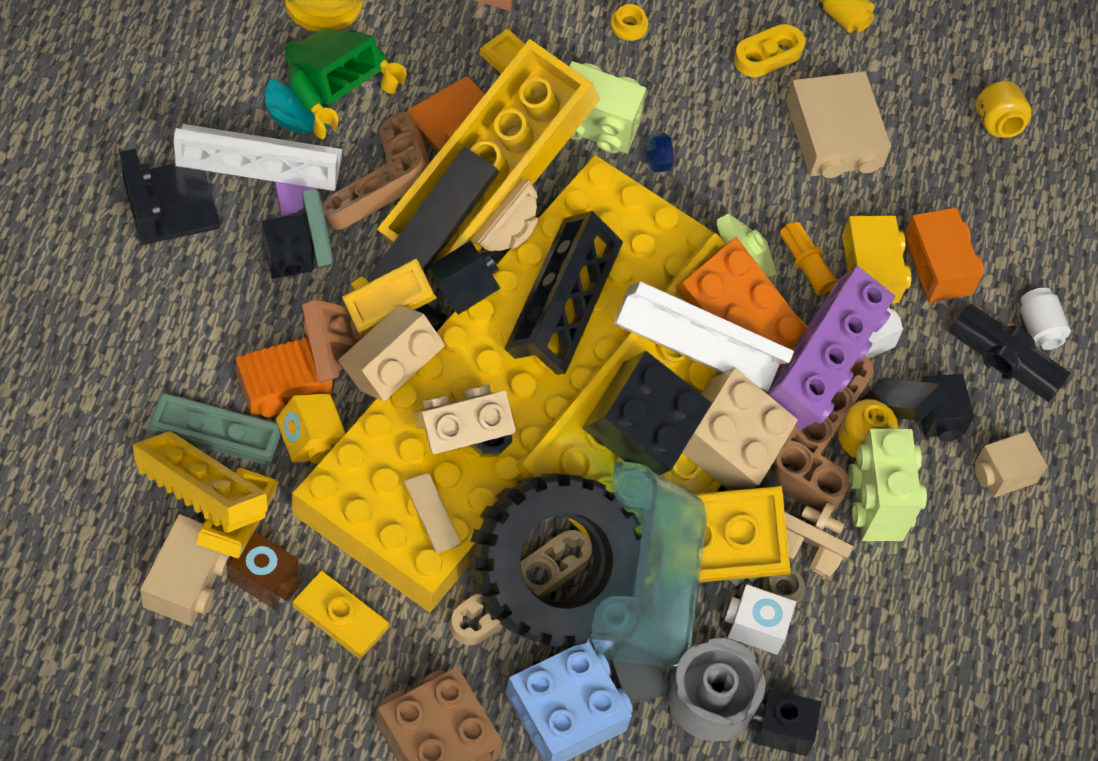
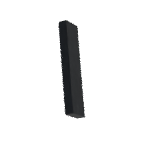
M464 146L368 276L367 281L372 282L415 259L420 262L426 274L429 269L428 266L437 259L500 173L499 170Z

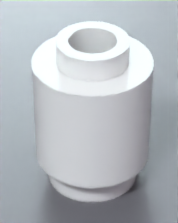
M1037 288L1024 294L1020 300L1022 304L1020 313L1027 332L1035 340L1036 347L1042 346L1044 350H1052L1063 345L1071 330L1058 296L1052 294L1049 288Z

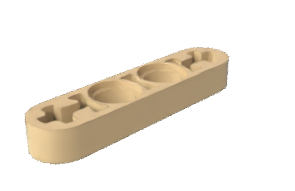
M567 530L521 561V572L527 587L541 598L557 589L588 565L592 553L591 541L580 531ZM565 544H568L571 548L577 545L581 547L578 559L574 555H569L561 561L560 569L563 571L560 572L555 561L564 554ZM533 567H542L549 572L551 579L546 584L536 585L527 578V571ZM476 593L461 603L453 611L451 617V633L458 642L465 645L479 644L504 627L496 617H494L495 620H492L488 613L479 620L478 631L475 632L471 627L465 630L461 628L464 616L472 620L482 614L483 606L480 603H484L485 600L480 594Z

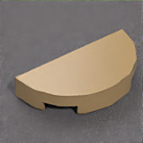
M522 178L471 239L473 243L488 251H502L508 248H517L530 237L538 221V218L535 217L537 210L536 199L538 196L529 180Z

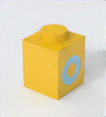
M330 394L294 395L276 418L292 462L310 461L314 464L320 463L346 434Z

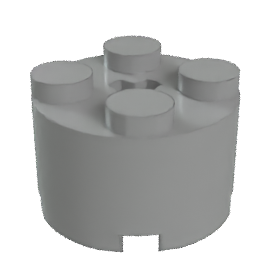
M725 638L709 639L708 642L689 648L681 657L669 687L668 700L672 718L687 733L706 741H729L742 733L750 724L765 693V677L755 662L756 657L742 644ZM712 687L718 688L720 692L714 691Z

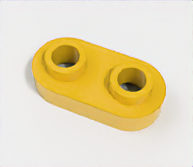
M782 24L742 40L736 48L734 65L743 75L749 77L763 76L799 60L805 46V37L798 28L792 25ZM785 45L789 50H783L779 46ZM753 58L756 59L758 62H753L748 59Z

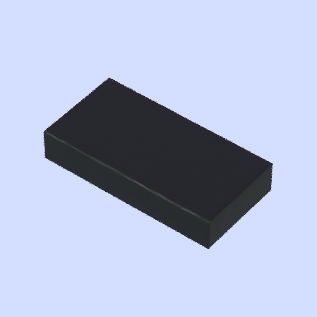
M883 378L861 400L871 399L886 404L894 412L896 418L922 421L944 399L946 394L941 384Z

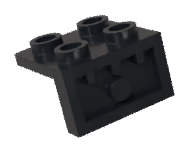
M136 148L119 152L122 178L140 245L220 228L219 216L205 170L176 166V164L149 169L147 163H139Z

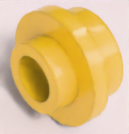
M634 4L621 6L613 13L610 22L613 33L627 41L642 38L646 34L649 25L644 10ZM625 22H631L634 25H627Z

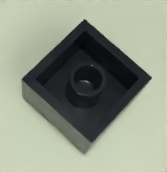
M644 351L622 363L582 429L649 480L673 469L712 402L648 351Z

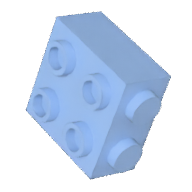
M589 641L585 644L573 646L508 679L505 694L543 761H567L627 731L632 717L631 713L633 712L631 702L623 689H616L609 677L611 672L605 656L600 651L595 652Z

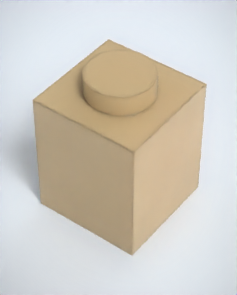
M1029 431L985 445L975 461V474L980 485L988 487L993 498L1036 484L1048 466Z

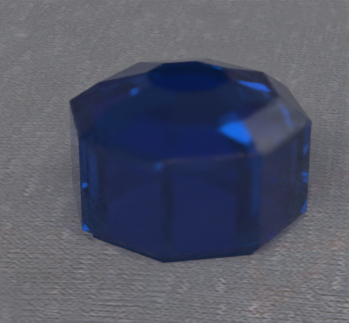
M666 133L650 134L646 141L645 156L647 164L655 173L670 171L674 163L671 137Z

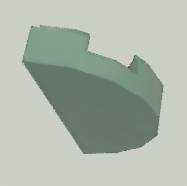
M317 188L303 190L304 220L312 247L314 265L316 269L331 267L334 261L319 191H317Z

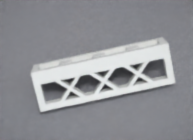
M183 124L182 129L176 128L173 139L176 166L332 191L336 189L342 160V149Z
M641 281L629 285L613 322L614 325L720 373L736 368L764 392L769 391L779 365L790 363L794 353L793 350Z

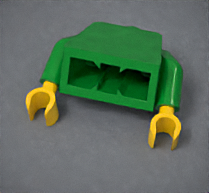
M324 28L302 42L291 41L285 48V59L289 66L286 71L288 81L306 112H312L315 116L313 132L320 139H325L326 128L324 124L330 125L335 133L338 127L337 112L331 108H323V103L332 104L380 71L383 73L380 82L381 88L389 94L396 93L398 82L404 85L407 76L406 68L403 65L386 61L388 57L376 46L374 36L361 32Z

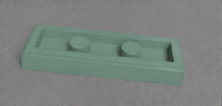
M164 392L160 394L148 425V433L160 435L171 431L191 445L272 466L282 437L278 424L275 422Z

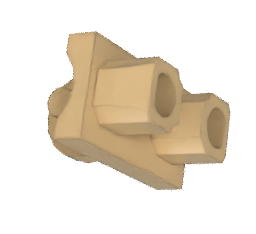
M827 502L822 512L806 505L801 517L815 523V527L785 513L789 559L794 560L804 541L818 548L809 569L829 579L839 567L841 561L846 562L854 547L823 531L825 528L840 535L845 525L830 517L835 505Z

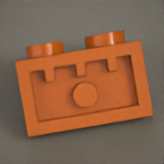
M464 77L410 108L407 112L419 127L421 135L438 153L485 94L469 77Z

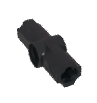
M971 303L961 312L949 331L953 336L982 355L987 368L990 369L991 366L1002 373L1001 377L1003 379L1015 378L1047 402L1053 399L1071 374L1037 350L1035 340L1027 331L1017 326H1008L1006 328Z

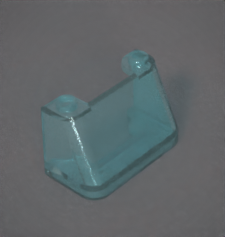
M615 461L612 481L613 493L625 510L635 513L640 523L638 526L639 533H642L634 597L611 596L598 605L594 614L591 640L597 653L603 654L606 660L662 667L677 666L683 654L692 645L707 524L706 506L696 494L645 465Z

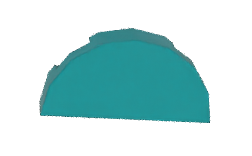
M270 78L265 88V108L271 119L284 129L297 133H313L315 119L313 113L306 112L292 88Z

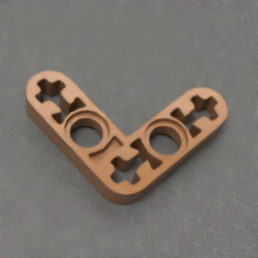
M399 112L392 115L380 128V135L388 163L335 192L323 202L324 217L333 229H344L404 196L430 164L421 131L408 112Z

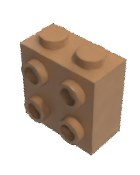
M458 666L446 673L444 670H437L429 674L421 681V686L407 693L404 690L392 693L381 702V706L377 710L376 724L398 761H494L500 758L503 741Z

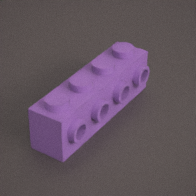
M858 265L837 280L793 349L794 353L790 363L783 365L772 382L769 391L766 392V394L798 419L795 426L799 430L814 422L821 424L830 415L835 406L831 402L835 393L841 392L849 384L854 375L850 371L851 367L868 353L872 346V342L869 341L872 333L879 331L891 315L887 309L895 295Z

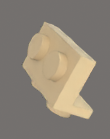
M488 384L464 390L465 399L450 402L448 395L424 400V409L413 411L416 428L425 429L431 453L437 454L515 433V425L506 390L491 392L490 385Z

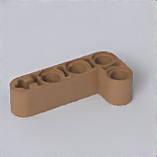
M866 356L859 362H855L851 367L850 371L854 373V379L849 387L846 386L841 392H836L831 402L835 404L834 407L838 411L832 410L830 415L821 424L814 422L802 430L794 426L771 465L779 477L783 493L804 506L808 505L820 512L823 511L827 502L835 505L832 511L835 512L839 508L849 487L847 473L840 466L823 457V455L838 434L848 409L861 400L874 373L873 364ZM804 434L813 435L818 441H812L805 437ZM783 464H790L798 471L787 470ZM819 486L830 488L834 494L823 492Z

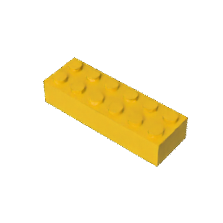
M529 39L377 230L392 245L465 146L495 166L500 173L434 263L469 242L522 178L529 180L532 185L535 183L598 104L600 98L593 83ZM473 243L477 251L480 252L482 247ZM428 269L427 272L433 276L431 270Z

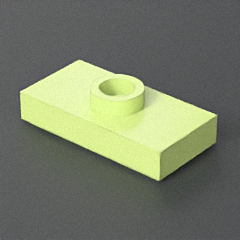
M730 214L717 219L719 234L725 243L737 236L768 278L777 274L767 240L757 230H751Z

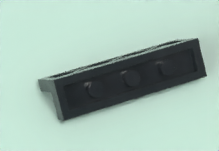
M593 211L563 219L504 348L514 359L536 355L556 375L566 374L623 244V241ZM596 236L607 245L601 258H597L594 243ZM583 266H587L590 280L587 291H583L580 279V272ZM570 298L573 300L576 315L572 324H568L565 305ZM553 332L558 333L561 348L558 356L547 347Z

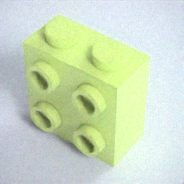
M572 61L569 67L593 83L600 101L570 138L580 140L584 137L595 141L598 147L610 153H617L618 151L628 153L641 123L646 87L640 86L632 78H618L604 73L593 64H579Z
M870 429L863 445H859L857 448V457L854 464H849V488L856 489L857 502H854L852 507V522L854 527H860L862 541H903L910 528L915 526L916 517L920 510L926 506V487L924 483H919L918 476L922 460L921 449L919 445H914L912 429Z

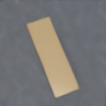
M426 473L404 481L435 553L437 554L460 546L461 542L430 474Z

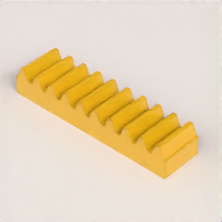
M168 431L133 444L134 460L139 474L146 473L150 481L155 479L158 487L165 485L167 493L174 492L177 500L183 498L185 505H193L196 513L203 511L204 518L207 520L212 518L215 526H223L224 532L229 533L265 518L268 508L267 496L264 491L173 432Z

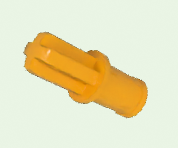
M799 222L786 224L780 230V236L795 258L794 266L796 269H802L817 296L831 291L837 282V278L834 277L823 260L822 249L814 246Z

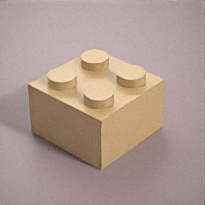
M733 368L710 379L703 390L702 395L712 403L682 452L729 491L752 489L761 484L798 421L797 418L739 370Z

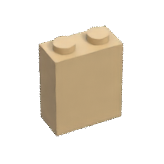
M866 71L792 80L786 103L810 176L823 175L825 178H834L847 171L860 170L862 173H871L884 166L891 149V144Z

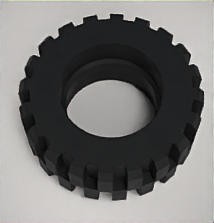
M542 474V476L521 479L517 481L518 485L513 488H505L496 495L498 501L493 506H486L480 515L484 519L480 530L474 529L471 542H475L476 546L475 554L469 555V568L475 569L476 579L472 583L476 593L482 595L485 600L483 604L485 609L491 616L501 621L500 624L509 631L529 640L550 646L561 647L562 644L581 645L587 643L588 638L591 636L601 638L611 632L609 625L613 621L621 623L630 613L625 608L629 600L638 601L642 592L641 588L636 587L638 576H646L648 563L640 562V551L647 550L645 537L638 536L635 528L640 523L635 513L627 512L624 508L626 501L617 493L607 491L606 485L577 475ZM552 517H567L580 523L587 531L594 551L593 567L587 582L575 595L561 601L545 600L534 594L527 587L521 572V552L527 536L537 524Z

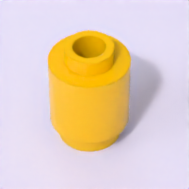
M819 0L823 4V10L848 33L854 30L858 32L864 31L874 19L873 11L875 5L870 0Z

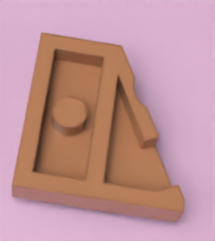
M315 299L302 304L305 317L303 327L305 334L310 340L318 380L320 383H324L339 376L338 372L344 368L338 360L364 336L358 332L347 307Z

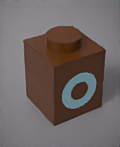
M257 532L252 534L239 559L234 557L229 563V581L272 609L281 598L287 601L294 594L301 580L298 577V558Z

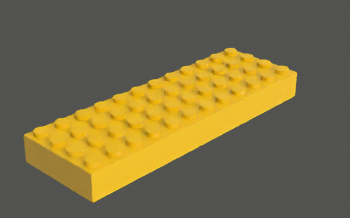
M594 155L538 218L530 237L519 247L510 249L496 265L500 271L493 274V277L501 289L459 315L455 311L437 331L445 346L385 402L379 399L374 401L292 493V514L431 613L469 567V555L475 554L476 546L475 542H471L474 529L480 530L484 519L480 515L486 506H493L498 501L497 494L505 488L515 487L518 485L517 481L526 478L515 468L629 332L613 324L629 285L641 281L663 291L705 239L714 234V232ZM593 211L623 241V244L566 374L556 375L536 355L514 359L504 348L563 219ZM596 236L594 243L597 258H601L607 245ZM583 266L580 272L583 291H587L590 284L587 266ZM570 298L565 305L568 324H572L576 316L573 300ZM553 332L547 347L558 356L561 350L558 333ZM488 384L490 385L491 392L506 390L515 425V433L512 434L511 444L498 457H481L470 445L437 454L431 453L425 429L416 428L413 411L424 409V400L448 395L449 401L453 402L466 398L464 390ZM426 473L430 474L461 542L460 546L437 554L404 484V481Z

